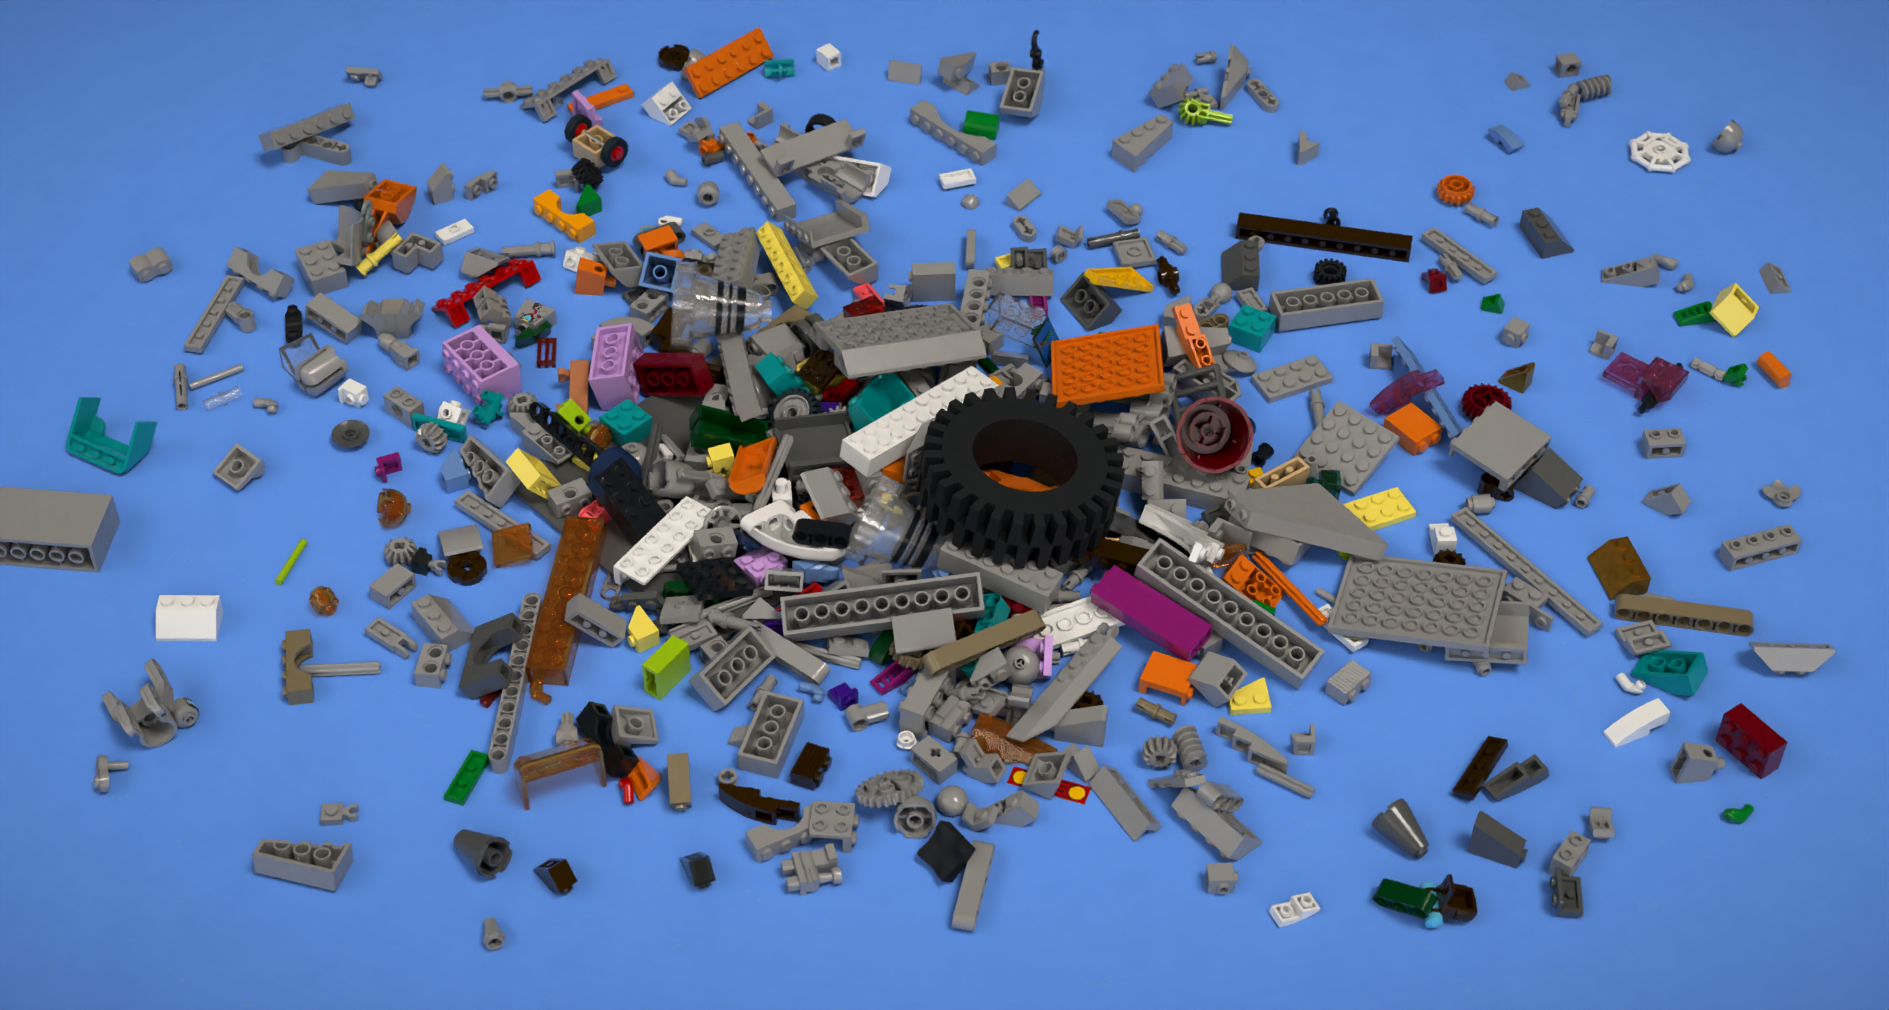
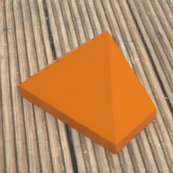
M637 756L639 762L628 777L632 778L634 790L639 800L643 801L656 787L662 775L641 757Z

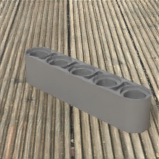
M762 624L763 630L756 629V631L762 632L759 635L760 638L776 655L774 660L810 683L820 685L831 671L826 663Z
M973 840L972 845L976 850L967 861L952 920V928L973 932L978 919L995 849V844Z

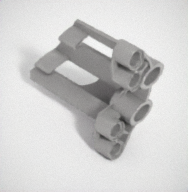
M1164 373L1165 391L1145 394L1138 397H1126L1120 400H1107V402L1130 404L1129 413L1121 412L1120 414L1092 411L1089 410L1092 403L1082 406L1077 405L1076 418L1088 411L1095 416L1093 427L1104 424L1109 429L1107 439L1115 438L1119 445L1143 448L1148 442L1150 432L1153 431L1149 422L1165 413L1169 418L1170 406L1174 399L1177 384V375Z

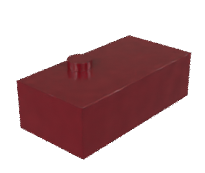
M644 353L633 363L644 396H704L714 386L703 353Z

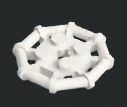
M1645 131L1643 135L1636 139H1631L1629 142L1631 160L1638 162L1647 168L1649 172L1664 171L1672 174L1682 166L1688 165L1691 161L1688 153L1689 145L1686 142H1681L1669 132L1664 134Z

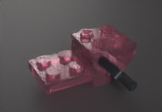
M1620 352L1604 370L1602 377L1634 391V398L1642 401L1638 411L1644 414L1646 410L1654 408L1657 403L1670 400L1687 381L1689 371L1684 370L1681 363L1674 365L1657 356L1648 365Z

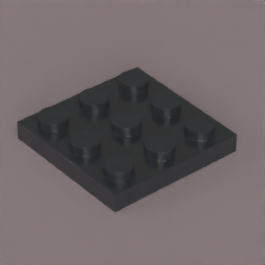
M724 557L716 560L705 559L703 561L677 563L676 571L697 601L753 595V586L732 558Z

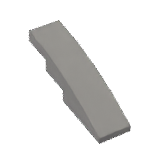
M1220 717L1217 722L1216 735L1232 741L1231 748L1248 755L1247 762L1256 766L1263 763L1287 775L1289 761L1274 747L1241 725Z

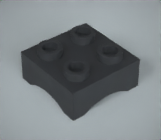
M940 820L931 838L916 854L932 867L942 882L952 883L976 849L951 822Z

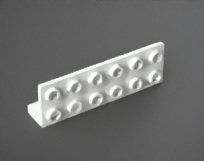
M686 496L613 566L614 582L622 585L631 578L642 585H646L692 540L694 530L703 529L705 517L712 509ZM716 512L713 513L710 519H714L716 517Z

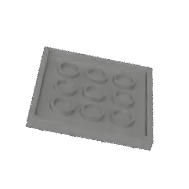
M1338 400L1295 453L1294 458L1299 456L1305 462L1308 455L1316 456L1319 475L1355 496L1399 442L1400 438L1395 433Z

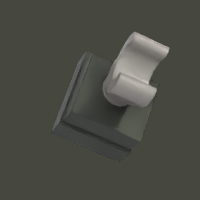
M419 547L411 559L412 572L427 576L429 571L432 570L437 575H442V568L439 567L447 568V563L444 560L432 561V555L428 554L425 548Z

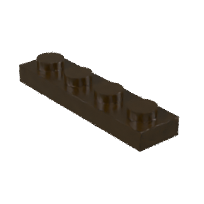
M1487 737L1453 789L1455 797L1469 800L1475 799L1509 746L1507 739Z

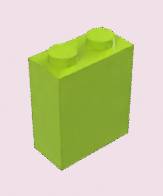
M672 635L642 664L644 692L661 700L691 671L689 644L684 639H679Z

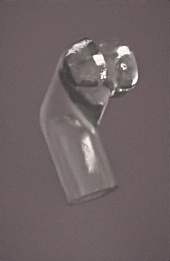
M559 93L552 97V104L555 110L564 104L563 97Z

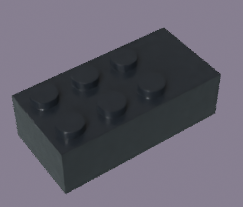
M623 457L612 462L586 483L587 487L632 545L637 544L666 516V513Z

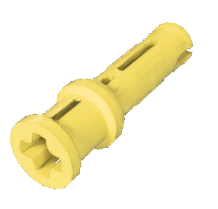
M395 232L373 253L367 254L366 258L355 265V267L366 277L367 273L374 266H378L379 261L404 240Z

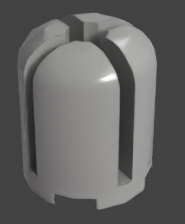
M326 344L295 368V379L300 388L307 394L319 396L345 377L349 371L345 359L342 358L340 360L333 352L336 349L331 345Z

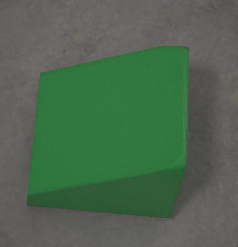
M1500 293L1483 297L1481 310L1502 314L1505 303Z

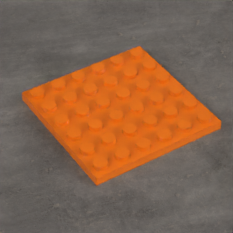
M1159 324L1051 341L1053 395L1058 396L1057 408H1063L1068 401L1082 406L1089 403H1101L1107 400H1120L1126 397H1138L1165 391Z

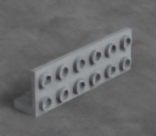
M598 58L594 61L590 59L583 63L584 66L571 70V74L561 76L560 81L548 84L547 89L537 91L535 93L536 96L524 99V103L519 105L520 109L534 107L541 122H545L557 114L550 100L552 97L594 71L601 84H606L617 77L609 59Z
M843 119L761 149L760 154L776 177L862 146L866 132L863 128L853 130L847 120Z

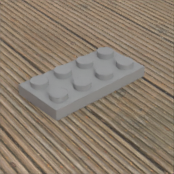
M1312 355L1251 375V381L1267 402L1272 403L1333 383V376L1319 359Z

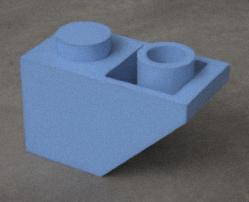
M457 450L451 452L440 468L442 482L448 494L470 488L469 480L472 479L469 469H465L466 464L463 456H459Z

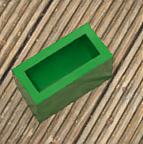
M967 110L963 133L996 140L1000 129V115Z

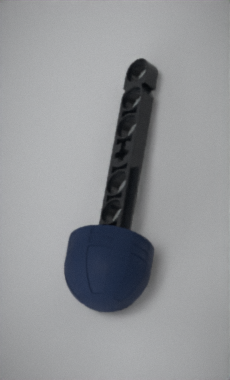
M533 402L529 406V416L537 423H540L544 429L590 467L588 481L612 462L623 457L642 482L641 465L624 448L616 446L604 451L557 413L550 411L551 409L544 403ZM538 406L540 408L539 415L536 414V408ZM549 415L551 416V423H550V424H548V422H547V419H548V416H549ZM560 425H562L563 431L561 434L559 433ZM583 444L586 445L585 453L582 452ZM597 453L598 457L594 461V455Z

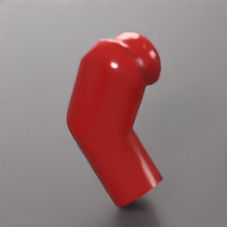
M630 777L622 778L618 784L620 789H623L624 804H633L634 782Z

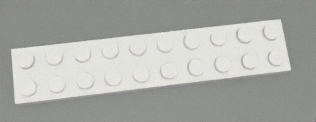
M1207 560L1197 562L1213 574ZM1091 596L1045 611L1044 614L1040 613L1039 615L1047 627L1039 634L1033 636V638L1044 639L1045 635L1053 636L1054 650L1060 648L1061 644L1074 642L1079 638L1091 637L1096 633L1097 627L1102 622L1107 623L1109 628L1112 625L1120 627L1126 624L1091 603Z

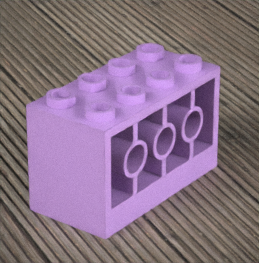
M632 323L598 327L596 329L588 381L602 411L610 410L626 399L638 405L640 382L633 363L644 354V350Z
M480 324L442 342L443 351L441 353L445 361L444 369L446 373L454 377L455 382L460 384L465 392L473 397L476 404H480L483 407L485 403L481 399L483 390L501 393L505 396L503 400L513 396L514 393L517 394L523 391L519 363Z

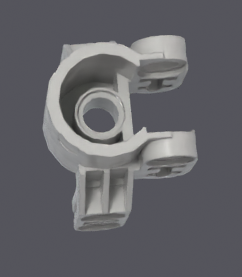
M153 658L145 663V670L156 689L148 683L139 689L142 698L130 707L117 699L111 691L102 695V699L113 720L121 725L130 737L137 735L141 744L148 748L168 743L176 735L178 728L171 714L173 711L174 690L163 669Z

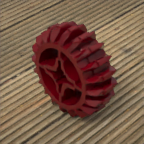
M1481 383L1479 386L1474 384L1473 387H1469L1463 394L1461 401L1462 412L1465 413V417H1469L1470 421H1473L1475 417H1480L1484 409L1488 405L1491 406L1495 401L1511 410V397L1508 396V392L1503 391V388H1497V385L1490 386V384L1484 385Z

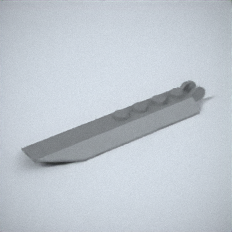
M1102 622L1097 627L1096 633L1083 644L1008 732L1006 738L1024 742L1056 726L1122 649V646L1115 640L1119 633V626L1112 625L1109 628L1107 623Z

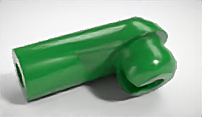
M1745 804L1742 809H1725L1723 817L1731 822L1743 823L1753 813L1754 808L1750 804Z

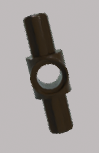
M1160 256L1157 259L1159 284L1168 287L1170 294L1176 296L1177 293H1180V288L1177 284L1179 282L1178 269L1169 264L1164 256Z

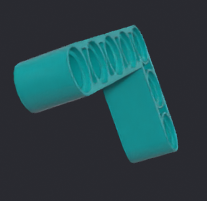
M999 593L984 594L986 618L976 619L977 624L974 633L1007 620L1010 607ZM979 659L961 666V669L969 679Z

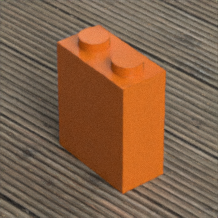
M1409 403L1385 417L1383 424L1384 428L1399 436L1398 444L1413 456L1424 452L1433 444H1437L1442 438L1443 427L1413 403Z

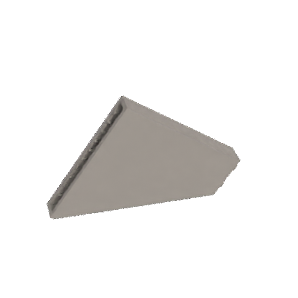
M1319 483L1229 491L1224 506L1247 529L1377 561H1382L1388 545Z

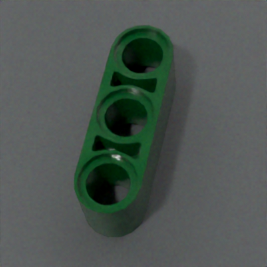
M1386 878L1382 879L1372 897L1382 907L1424 919L1429 916L1437 901L1436 895L1426 889Z

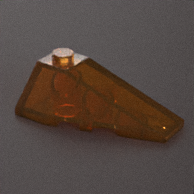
M981 712L970 739H976L985 754L997 753L1002 762H1005V765H1011L1013 762L1024 763L1025 766H1030L1034 754L1058 751V749L1036 737H1032L1024 742L1006 738V735L1014 725L1001 718Z

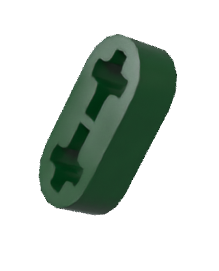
M668 581L663 587V596L665 598L693 595L684 581Z

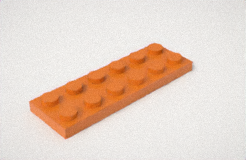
M757 27L683 68L697 98H701L763 63L764 60L774 57L761 28Z

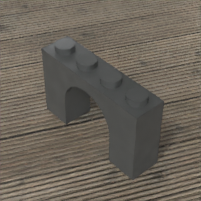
M513 612L476 626L474 629L459 689L471 700L510 686L513 669L501 658L489 663L487 662L503 646L521 640L525 624Z

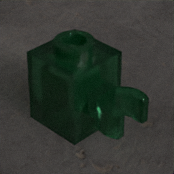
M1321 470L1319 479L1307 477L1306 484L1319 483L1339 500L1341 489L1340 470Z

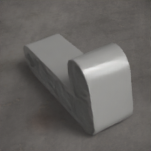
M312 135L281 147L283 159L286 163H295L302 155L341 166L349 165L352 162L350 146L348 144L318 135Z

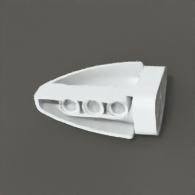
M783 499L747 514L740 522V527L752 538L783 555L813 561H835L845 555L846 548L833 549L801 545L794 542L792 534L796 521L801 518H812L803 510L796 512Z

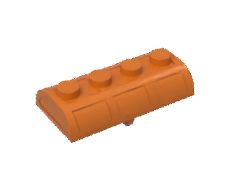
M775 436L744 448L742 445L739 446L728 478L729 487L732 491L741 495L755 494L765 485L771 461L777 447Z

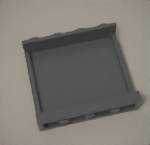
M848 410L774 418L773 434L776 437L777 446L779 447L785 434L792 435L794 440L783 464L788 480L802 479L800 476L802 472L829 467L834 471L837 470L841 475L854 473L855 468L839 457L842 439L852 434L847 421Z

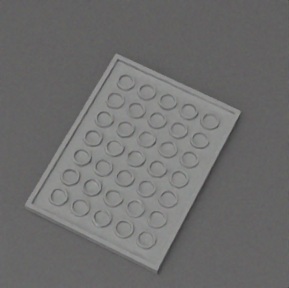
M1350 554L1327 627L1328 633L1489 653L1507 579V570L1383 556L1382 561H1377Z

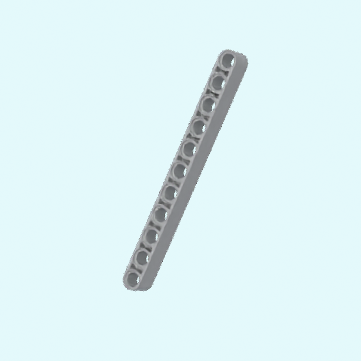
M534 592L526 594L522 601L519 619L525 626L521 640L513 642L508 665L513 669L510 686L504 687L502 690L489 748L490 766L495 774L506 773L510 768L536 648L543 608L540 595Z

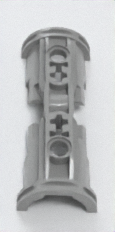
M784 122L780 125V131L775 142L770 146L800 136L801 134L790 129V125ZM759 140L754 142L759 152L761 149L770 147ZM831 160L825 164L820 161L793 171V173L807 182L847 203L855 202L864 194L872 172L867 169L863 171L848 161H845L844 167Z

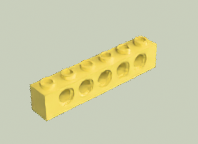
M767 221L756 232V235L791 301L807 310L818 299V296L782 229Z

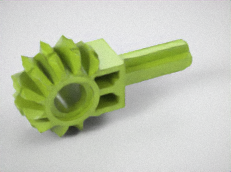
M1190 97V100L1185 98L1183 103L1179 104L1178 114L1181 115L1180 120L1185 119V124L1191 122L1192 126L1195 122L1206 124L1207 120L1225 124L1232 123L1233 115L1210 110L1211 105L1204 102L1199 103V98L1196 100L1193 97ZM1189 109L1195 110V113L1189 112Z

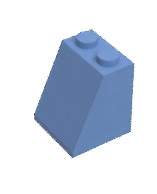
M647 251L638 286L674 294L682 286L686 267L681 258Z

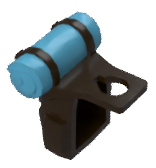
M1448 874L1439 886L1431 882H1426L1419 886V888L1426 889L1437 897V901L1429 916L1425 919L1423 918L1427 928L1440 927L1443 924V918L1472 921L1478 913L1473 888L1453 883L1452 874Z

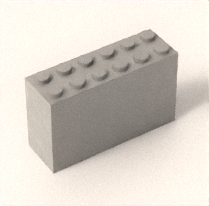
M0 487V565L99 573L120 523L113 496Z

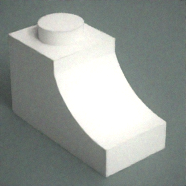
M1448 523L1429 524L1428 531L1434 556L1440 550L1446 551L1447 548L1450 551H1454L1457 544L1454 527H1449Z

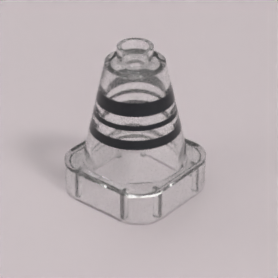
M676 261L672 302L671 349L693 351L694 339L760 330L761 322L771 323L772 301L762 300V292L698 274V262Z
M882 474L858 515L859 519L856 520L852 528L849 545L843 557L860 566H863L867 558H872L905 567H921L922 571L932 573L933 570L938 568L937 562L940 549L950 535L942 537L936 531L937 525L934 522L929 523L923 513L900 496L904 484Z

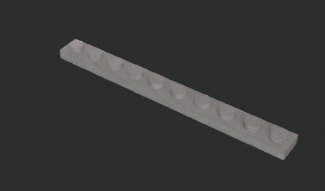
M1464 507L1451 515L1450 520L1516 577L1549 596L1547 603L1585 636L1588 637L1602 628L1603 623L1469 509Z

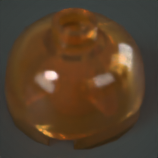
M383 488L384 492L379 493L377 513H381L382 519L378 518L382 527H396L406 520L407 514H410L411 504L402 492L396 489Z

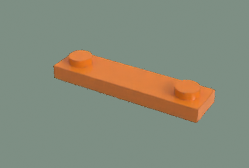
M623 84L586 97L590 104H593L595 110L632 98L634 97V92L627 84ZM573 102L567 104V109L574 116Z

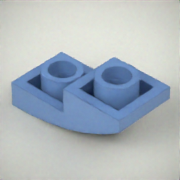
M1503 125L1495 126L1488 130L1495 142H1502L1509 153L1520 150L1524 146L1521 140Z

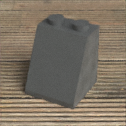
M1549 448L1518 479L1514 489L1557 509L1561 504L1565 506L1572 499L1570 497L1571 494L1574 495L1581 488L1579 484L1583 478Z

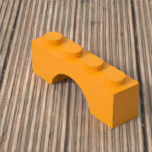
M550 189L533 198L534 212L546 219L548 223L553 224L560 231H563L571 239L582 243L596 234L593 219L584 213L566 214L562 212L560 196Z

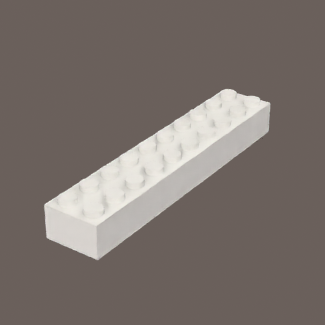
M970 366L842 439L839 457L868 477L906 455L920 426L935 418L936 413L941 408L947 411L950 401L957 399L963 403L965 394L974 392L982 399L984 389L994 388L997 394L999 385L973 366Z

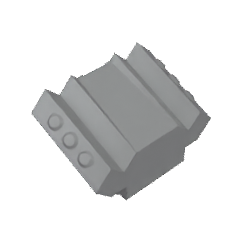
M418 298L412 303L407 299H382L378 304L370 300L364 305L359 319L374 327L377 338L382 333H390L397 339H410L413 333L412 324L421 317L425 303Z

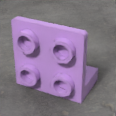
M1045 635L1044 639L1027 638L1012 645V647L1025 646L1033 650L1039 658V674L1036 679H1051L1053 636Z

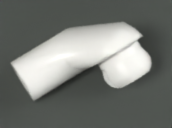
M667 215L658 219V226L669 222H676L682 227L683 218Z
M1624 673L1616 676V680L1624 691L1641 694L1646 688V684L1642 680L1632 683Z

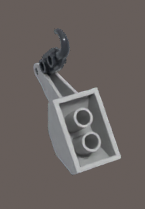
M1039 30L1033 32L1031 39L1030 58L1033 59L1032 69L1011 68L999 107L1002 114L1031 118L1039 114L1043 101L1045 82L1044 59H1041L1042 49H1039L1037 45Z

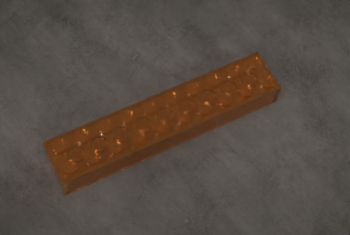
M566 516L525 666L528 683L569 685L582 630L564 621L566 605L578 593L591 599L607 537L605 519Z

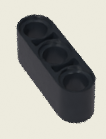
M801 518L796 521L792 539L801 545L845 549L849 545L852 529L845 523Z

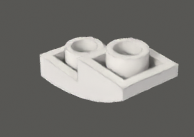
M1310 892L1292 896L1289 902L1272 905L1269 909V913L1279 928L1304 920L1320 911L1319 905Z

